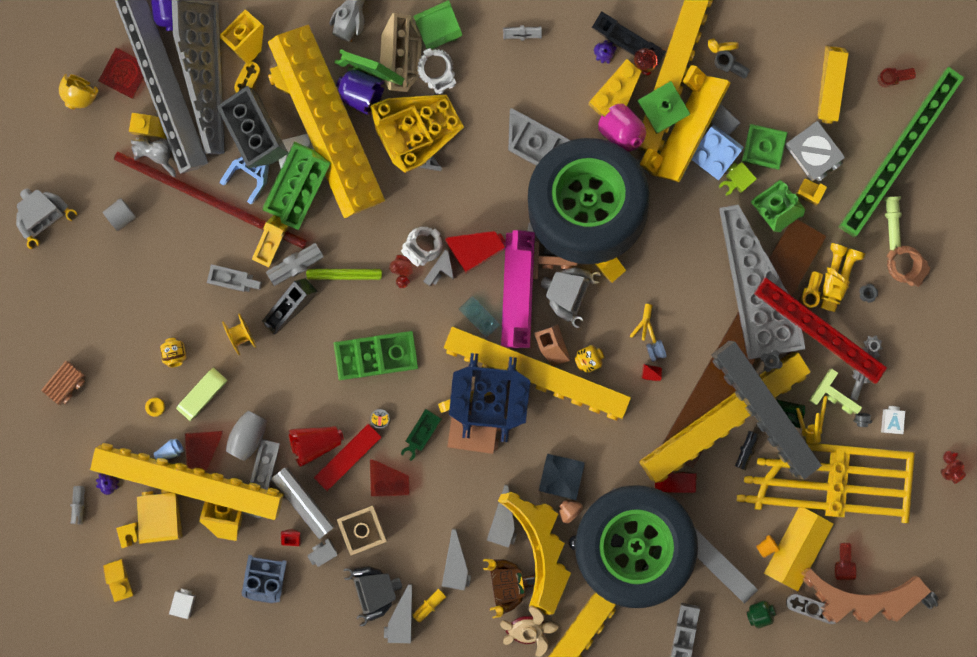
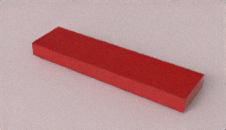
M367 424L314 479L328 491L382 437Z

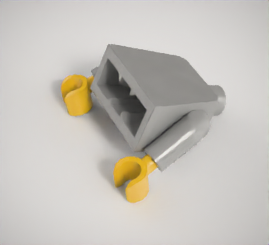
M24 189L20 193L23 200L17 204L16 226L24 239L27 238V247L33 249L30 244L31 240H34L37 246H39L40 241L35 236L62 217L63 211L66 213V218L69 221L72 220L68 218V213L72 211L77 216V212L69 209L68 205L56 194L50 192L41 193L39 190H35L32 193L30 189Z

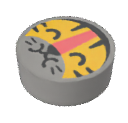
M377 409L371 414L370 421L374 427L384 428L388 425L390 417L385 410Z

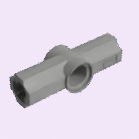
M314 243L301 252L288 256L282 263L274 266L266 273L273 285L276 286L291 276L295 277L302 273L308 266L321 260L324 256L317 244Z

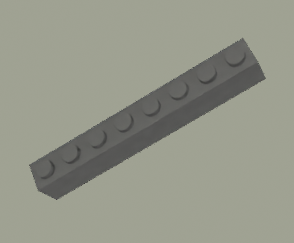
M728 341L711 354L714 358V365L719 370L722 369L726 382L734 386L736 396L747 405L745 407L747 412L752 417L755 416L759 429L767 433L769 443L780 452L778 453L780 459L784 463L787 462L790 466V473L795 478L805 480L822 465L736 342Z

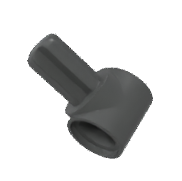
M720 51L714 60L716 68L727 73L731 71L745 79L750 70L735 61L736 57L732 56L729 51ZM726 56L729 63L722 65L719 62V57Z

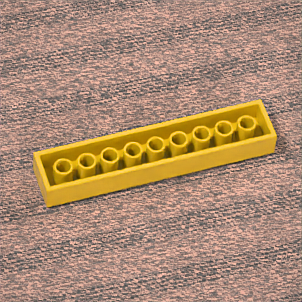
M309 24L272 38L268 41V44L315 152L330 162L325 175L343 217H350L384 202V196Z

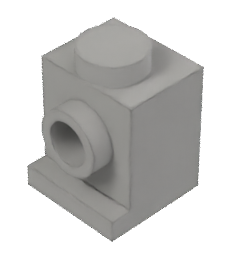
M329 538L325 540V545L321 542L312 548L314 552L307 555L312 565L316 564L319 567L339 555Z

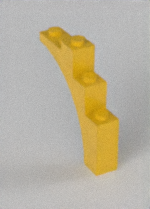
M516 493L501 494L498 502L508 508L519 520L527 533L533 549L536 577L534 592L529 606L539 608L544 615L554 614L571 572L565 569L564 565L557 563L565 543L560 541L557 535L550 533L558 513L553 511V507L548 504L535 506L528 501H523Z

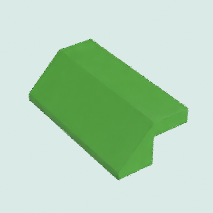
M294 141L263 205V211L280 217L282 224L299 230L330 162L313 149Z

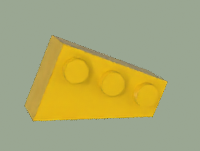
M626 59L589 101L588 105L600 116L603 115L604 117L610 112L609 108L616 104L627 106L641 71Z

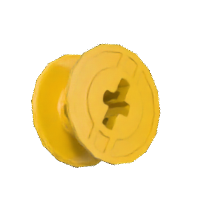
M239 313L240 324L230 329L224 321H222V324L235 351L240 356L239 345L249 340L255 348L256 344L248 326Z

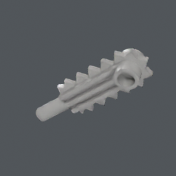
M877 335L874 337L868 336L867 340L863 341L865 347L862 349L874 358L879 357L878 350L883 349L881 347L882 340H878ZM853 370L854 374L852 377L856 382L850 398L857 401L863 383H870V380L857 370Z

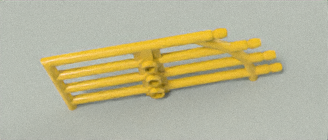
M806 443L811 451L830 452V463H820L822 466L817 469V471L829 472L828 483L774 478L782 467L790 468L788 463H784L781 459L757 458L758 465L773 467L765 477L744 476L745 483L761 485L757 496L740 494L736 498L738 502L755 503L754 509L762 510L763 504L821 509L825 510V516L845 517V512L902 517L901 523H909L915 452ZM850 454L907 459L906 471L849 466ZM848 473L905 478L904 490L847 485ZM769 485L827 491L826 502L765 497ZM847 493L902 497L903 508L895 509L846 504Z

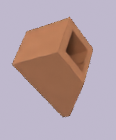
M558 324L534 333L540 351L552 366L571 360Z

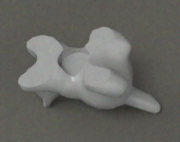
M136 137V140H131L134 160L142 156L149 157L156 163L161 164L172 177H176L175 170L168 163L171 154L168 140L160 139L151 142L149 139Z

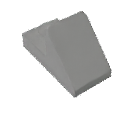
M445 250L423 281L428 286H431L432 283L434 285L437 284L441 278L440 272L454 280L448 251Z

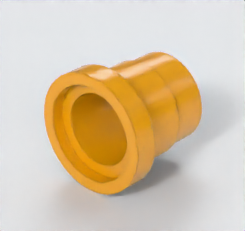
M767 535L766 539L756 546L763 558L773 552L777 553L780 551L771 535Z

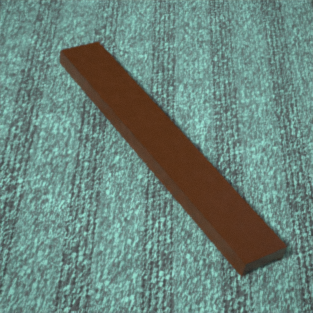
M798 219L786 227L769 257L779 279L790 296H793L826 238V235ZM738 311L716 350L728 341H734L747 358ZM713 357L707 364L662 444L735 393L736 389L734 386L729 385L724 379L725 374L722 369L719 370L714 365ZM756 358L748 360L751 365H753ZM703 450L699 452L698 457L688 460L683 464L693 469Z

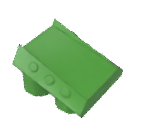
M449 0L413 16L426 50L438 48L442 44L456 41L458 37L463 36Z
M779 180L751 200L752 205L774 232L781 233L782 229L799 217H803L805 208L800 203L797 195L793 194L782 180Z

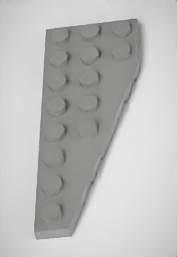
M172 0L173 37L205 154H224L223 118L217 108L222 103L218 2L207 0Z
M733 205L719 208L748 360L759 358L763 353H772L773 350L781 354L805 349L802 329L754 294L764 278H768L786 293L788 292L779 279L767 254L761 247L740 206Z

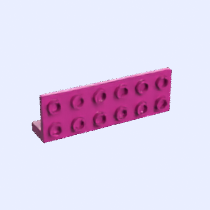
M513 230V233H506L501 346L505 348H530L535 232Z

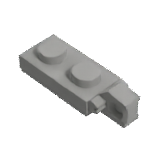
M212 264L207 279L208 284L242 292H250V288L260 290L262 282L252 280L253 275Z

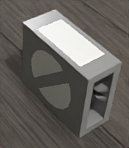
M818 121L785 144V147L812 182L815 179L818 182L827 176V170L830 168L833 170L837 169L843 164L841 160L845 158Z

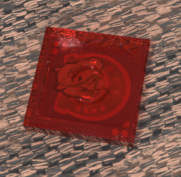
M115 48L98 82L133 99L144 77L137 58Z

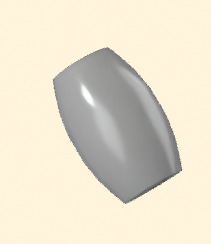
M250 411L243 414L229 435L226 452L246 461L258 448L265 433L267 420Z

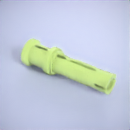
M901 196L884 197L887 212L885 217L888 219L889 244L890 250L893 251L895 248L901 247L899 218L902 216L899 206Z

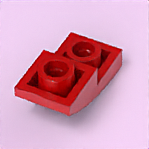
M671 472L666 480L655 483V488L663 492L695 493L697 473Z

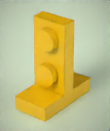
M273 215L265 223L264 232L252 257V260L267 267L271 266L283 236L290 227L282 224L280 217Z

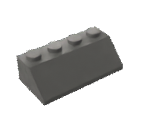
M246 86L217 106L248 168L273 164L288 154L262 100L252 88Z

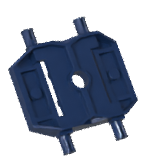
M470 353L469 366L453 372L449 415L462 423V438H465L466 430L467 438H470L471 427L476 425L501 428L500 442H504V435H506L505 442H508L509 431L526 423L530 380L517 372L516 357H514L513 365V357H509L507 370L478 367L479 354L475 353V360L473 361L474 353ZM472 377H475L471 415H468ZM508 380H510L507 419H504ZM487 392H492L495 395L493 403L485 402L484 395Z

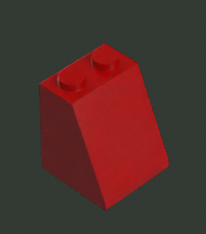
M495 231L453 236L445 239L466 274L504 251V245L506 244L502 234H497Z

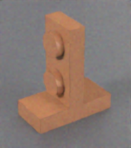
M535 241L533 280L538 279V265H542V269H553V266H561V270L577 266V263L560 257L539 256V241Z

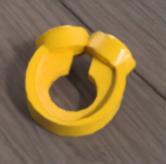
M712 38L708 40V47L713 53L724 50L738 49L739 43L723 42L718 44Z

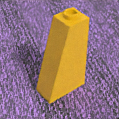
M825 46L817 115L819 119H822L821 122L833 124V121H838L848 60V52L845 48Z

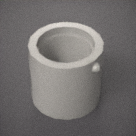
M122 198L103 211V214L116 231L121 230L136 218Z

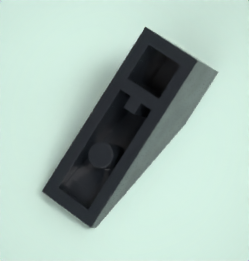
M306 278L294 281L262 322L274 335L277 334L308 305L318 291Z

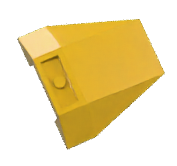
M447 94L388 98L371 105L376 132L393 164L405 173L425 164L464 128Z

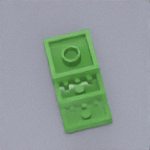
M413 331L333 343L339 380L418 369Z

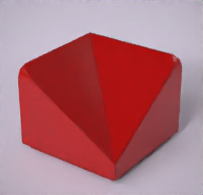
M643 364L641 378L659 382L662 379V368Z

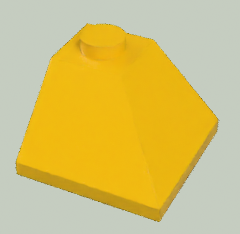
M244 10L220 34V39L245 63L249 64L262 50L264 25L247 10Z
M205 501L200 522L217 538L237 541L243 514L242 511Z

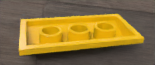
M798 507L778 545L780 551L773 554L764 574L798 592L803 583L804 576L802 572L806 568H811L834 524L806 508Z

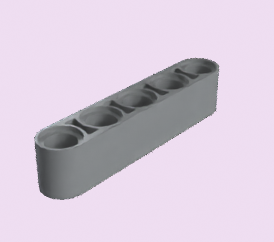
M696 530L698 539L697 558L745 604L758 589Z

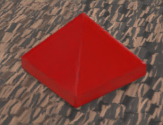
M294 529L281 531V545L299 547L301 545L300 532Z

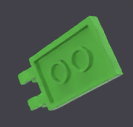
M342 49L339 52L342 54L341 59H336L334 62L341 67L347 64L354 66L353 68L349 67L347 71L354 69L363 71L366 74L401 86L405 79L379 62L346 52Z

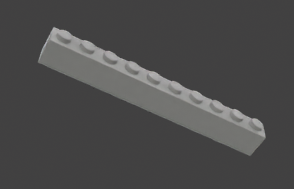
M115 0L180 174L198 170L208 164L147 0Z

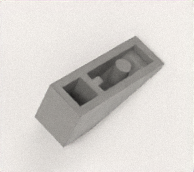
M504 485L502 494L509 493L508 486ZM499 502L487 541L509 548L510 544L514 545L517 533H514L513 514Z
M452 528L442 587L465 590V586L469 587L471 575H467L468 569L456 529Z
M408 584L388 622V627H384V638H388V643H411L412 584Z

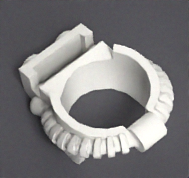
M429 48L423 51L424 55L419 59V65L417 66L420 78L425 83H428V87L433 88L436 94L443 93L447 88H453L456 84L453 78L455 72L452 70L453 63L449 54H446L443 50L440 51V49L431 50ZM432 55L441 56L446 62V70L438 78H430L424 71L425 62Z
M429 227L415 228L409 233L407 242L402 245L403 249L401 252L417 267L419 265L424 266L427 262L436 259L440 255L443 246L441 237H439L441 233ZM431 234L435 238L433 241L434 250L430 252L422 250L417 245V236H428Z

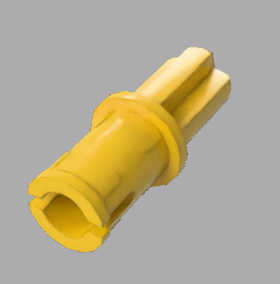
M437 589L413 613V618L420 623L429 613L435 611V608L446 598L445 594L440 589Z

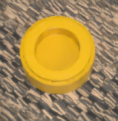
M151 398L146 402V412L150 416L158 417L164 413L165 403L160 398Z

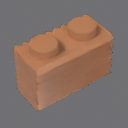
M65 361L41 391L58 405L63 403L66 405L72 399L71 393L75 388L79 390L85 383L83 379L86 375L69 361Z

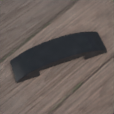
M601 11L591 27L616 46L657 68L666 53L665 50L622 26L617 20Z

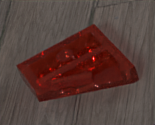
M223 431L185 433L187 468L208 470Z
M370 459L371 496L410 495L409 475L374 459Z

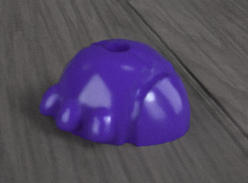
M607 40L596 44L594 47L596 60L609 64L615 55L617 47L613 46L612 42L608 43Z
M101 473L98 475L96 487L101 489L103 494L110 495L115 489L119 488L117 477Z

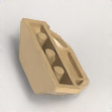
M392 13L381 35L380 64L405 78L402 86L384 80L389 90L407 92L420 76L417 66L419 65V59H421L422 37L413 23L411 15Z

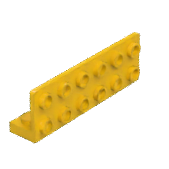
M693 65L690 66L682 81L692 90L685 105L690 115L675 124L660 154L654 149L648 148L640 162V166L651 175L680 182L731 84L728 80L707 76L697 66Z

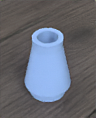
M177 438L174 440L170 439L159 450L154 452V457L156 460L157 458L166 460L180 456L184 449Z

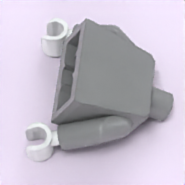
M574 267L565 269L561 273L556 272L553 279L544 277L541 282V288L548 290L546 297L550 299L549 305L556 315L568 322L571 321L574 327L579 328V326L575 325L574 321L576 319L583 321L580 316H573V314L577 315L589 283H599L593 280V275L601 276L599 272L591 274L587 270Z

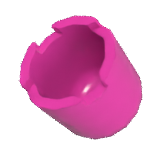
M616 104L610 107V112L605 117L601 116L598 130L608 141L619 145L626 151L636 150L641 146L646 137V127L643 122L624 104Z

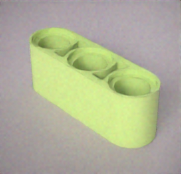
M213 367L180 402L176 409L189 421H192L228 380Z

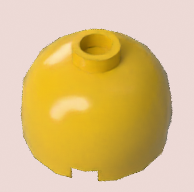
M64 74L59 85V95L65 102V106L70 109L86 108L95 100L99 92L97 87L95 86L93 89L88 86L90 82L79 76L70 74L67 77V74Z

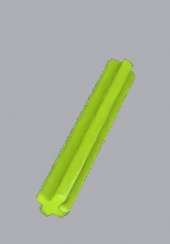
M307 269L306 278L308 280L382 279V270Z

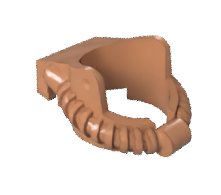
M910 246L897 247L894 251L890 250L886 256L888 258L887 268L890 275L897 281L908 283L910 286H921L931 269L928 266V261L924 260L921 254ZM909 253L911 259L914 260L912 270L909 273L902 275L897 272L896 262L893 260L897 254Z

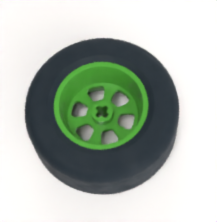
M580 138L562 143L549 151L539 161L531 175L528 186V213L531 226L541 243L549 251L562 259L580 264H598L612 260L625 253L634 245L646 225L649 209V185L647 178L638 161L628 151L615 143L597 138ZM589 180L600 181L602 185L597 190L589 187ZM579 181L583 189L578 193L568 188L572 183ZM607 192H612L614 202L604 203L601 200V196ZM572 199L575 201L576 206L570 210H565L563 200ZM599 209L608 213V216L602 221H597L594 215ZM580 212L588 215V222H578L574 218Z
M633 485L620 487L604 494L588 508L577 530L575 552L582 576L599 596L622 607L647 608L669 600L685 586L696 564L698 539L689 514L677 500L656 488ZM636 521L638 523L637 532L628 534L624 528L625 523ZM648 525L653 526L658 532V535L650 540L643 534ZM614 534L624 538L622 547L611 546V539ZM636 541H639V545L642 546V549H638L637 552H634L633 547H631V544H635ZM659 545L662 547L660 558L654 559L648 554L651 546ZM622 553L629 557V562L625 568H621L615 562V557ZM645 559L649 569L643 572H636V560Z

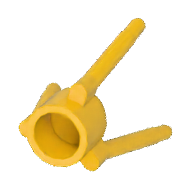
M827 396L823 398L821 413H816L815 424L808 425L807 429L805 428L800 409H796L802 436H806V442L809 444L821 442Z

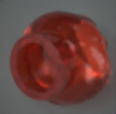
M642 48L635 54L634 63L641 73L648 76L657 65V57L654 51Z
M396 255V259L389 265L390 271L399 275L396 279V285L402 289L410 284L407 277L413 272V267L410 264L411 261L404 255Z
M946 451L943 455V460L949 465L945 469H941V475L945 480H951L954 484H957L966 477L964 464L961 460H956L958 453Z

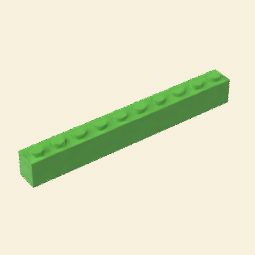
M947 67L942 72L838 227L853 238L859 234L964 79L962 75L950 67Z

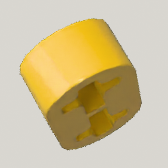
M251 61L243 66L234 85L236 93L240 91L238 86L243 85L245 80L248 81L246 86L254 88L261 72L257 63ZM252 66H255L254 69H255L257 72H256L255 74L252 73L251 76H250V78H247V76H248V74H249V72L247 71V68H248V67L251 68Z

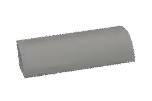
M288 467L283 468L271 479L318 539H321L335 527Z

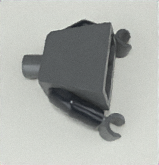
M367 566L355 568L354 570L351 568L343 570L350 571L351 576L344 579L354 580L363 613L359 614L356 619L363 617L365 622L359 626H365L368 620L373 621L384 616L392 606V601L396 599L394 591L402 589V583L399 578L390 580L389 574H383L380 569Z

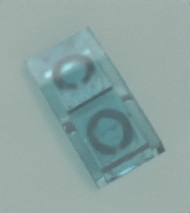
M473 296L459 308L464 316L486 338L500 325Z

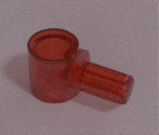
M885 68L879 73L877 81L880 86L887 88L898 85L899 81L915 79L916 72L914 68L902 70ZM884 73L891 75V82L884 81Z
M840 543V561L835 563L836 580H856V563L851 561L850 543Z

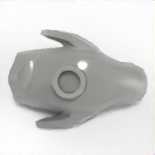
M346 0L335 10L329 22L330 26L334 24L333 35L352 42L355 32L356 35L361 34L365 25L363 15L365 0Z

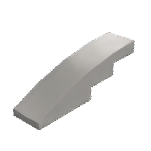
M681 603L670 657L692 656L700 606Z

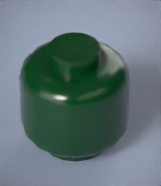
M765 600L750 605L749 611H747V617L751 626H755L758 629L773 624L774 616L777 615L774 605H769Z

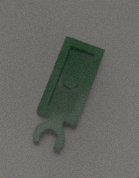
M425 409L405 440L410 445L401 451V455L403 456L406 451H410L412 456L409 460L412 461L416 456L415 450H423L442 419Z

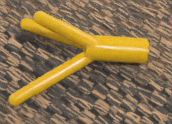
M645 304L643 319L630 334L631 338L643 326L642 340L646 339L648 327L653 344L656 343L650 323L653 305Z

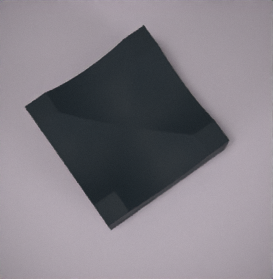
M547 454L538 491L576 500L585 462Z

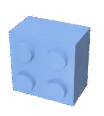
M713 124L702 138L691 160L719 180L744 147Z

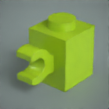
M735 162L727 169L729 173L726 177L729 181H723L718 187L722 188L724 185L729 187V191L725 194L726 196L730 195L735 188L742 193L756 180V177L742 162L739 165Z

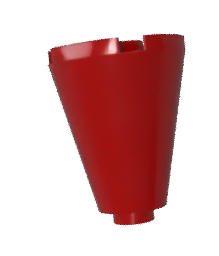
M336 426L289 430L291 449L293 454L295 453L298 456V459L295 460L299 467L340 446L341 441L344 440L341 429L338 430Z

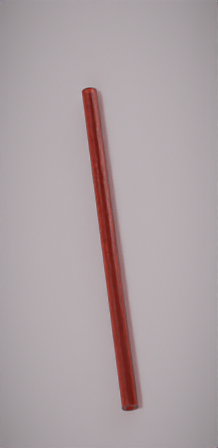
M117 151L115 154V161L264 231L263 228L267 221L140 161L134 160ZM288 231L285 232L282 239L302 249L307 244V240Z

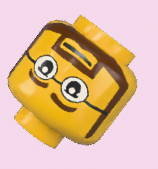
M168 338L160 346L162 363L168 365V367H179L186 360L184 343L176 340V338Z

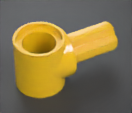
M819 272L811 273L808 287L804 288L800 298L801 304L808 309L816 307L820 302L821 292H819V287L823 274ZM808 294L813 295L815 298V302L812 305L807 304L805 301V297Z

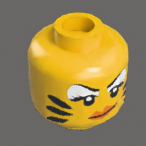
M589 345L577 351L575 362L580 371L590 373L602 367V359L605 357L600 348L597 349L594 345Z

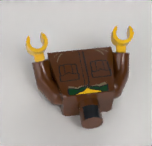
M484 559L483 561L489 563V566L483 569L491 572L496 604L495 607L490 608V611L495 609L496 616L492 618H499L522 603L523 597H525L524 588L534 587L535 578L534 575L522 577V570L518 568L517 564L506 559Z

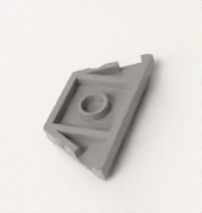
M512 108L510 109L508 151L537 166L539 161L549 151L562 143L570 141Z

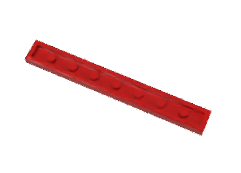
M764 278L754 292L757 297L874 384L878 383L886 371V366L768 278Z

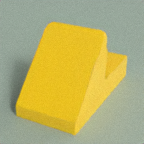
M123 560L103 565L106 584L110 586L114 602L134 596Z

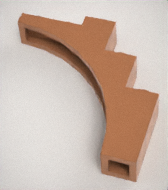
M809 568L802 572L804 576L803 581L810 588L814 587L817 591L815 595L821 602L826 601L821 607L824 611L822 615L827 621L838 623L852 609L853 616L859 622L862 620L867 623L882 609L884 611L881 613L888 621L897 622L931 592L919 577L914 576L892 590L877 594L859 595L834 588Z

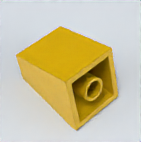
M161 490V494L155 495L153 491L142 492V496L137 497L139 544L183 538L178 494L166 490Z

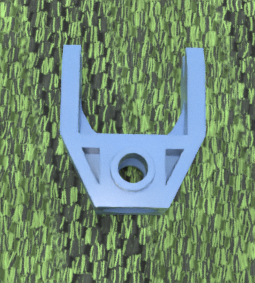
M240 157L231 163L220 184L226 185L233 173L241 168L257 179V186L247 201L253 204L267 184L269 165L248 168L243 158Z

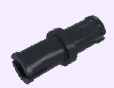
M748 430L745 442L740 447L741 452L735 464L736 467L746 470L751 455L755 453L753 450L760 434Z

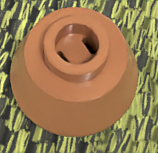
M566 499L559 505L560 510L558 512L562 522L568 524L583 511V505L573 499L570 501Z

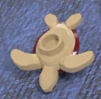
M529 606L532 616H522L511 623L506 620L500 622L501 627L508 634L504 636L503 644L508 645L513 640L522 644L537 642L535 652L537 657L542 656L548 648V641L544 633L551 634L559 628L558 624L554 621L544 623V613L535 606Z

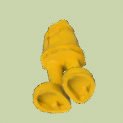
M831 243L830 249L833 252L831 268L827 267L828 273H825L821 308L835 312L837 305H840L839 301L843 299L849 288V277L855 261L863 260L865 253ZM845 253H846V258H845V262H844V265H843V269H842L841 274H839V273H838L839 267H840L842 258H843V256H844Z

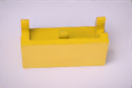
M138 522L116 528L121 548L132 546V539L136 543L137 535L139 540Z

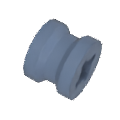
M660 339L654 344H646L652 362H655L657 358L667 357Z

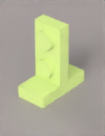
M829 369L808 401L813 405H817L823 395L826 394L827 400L833 404L836 402L843 406L841 409L850 415L852 413L858 414L862 407L830 386L838 372Z

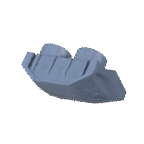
M248 555L242 596L260 602H280L287 561L267 560Z

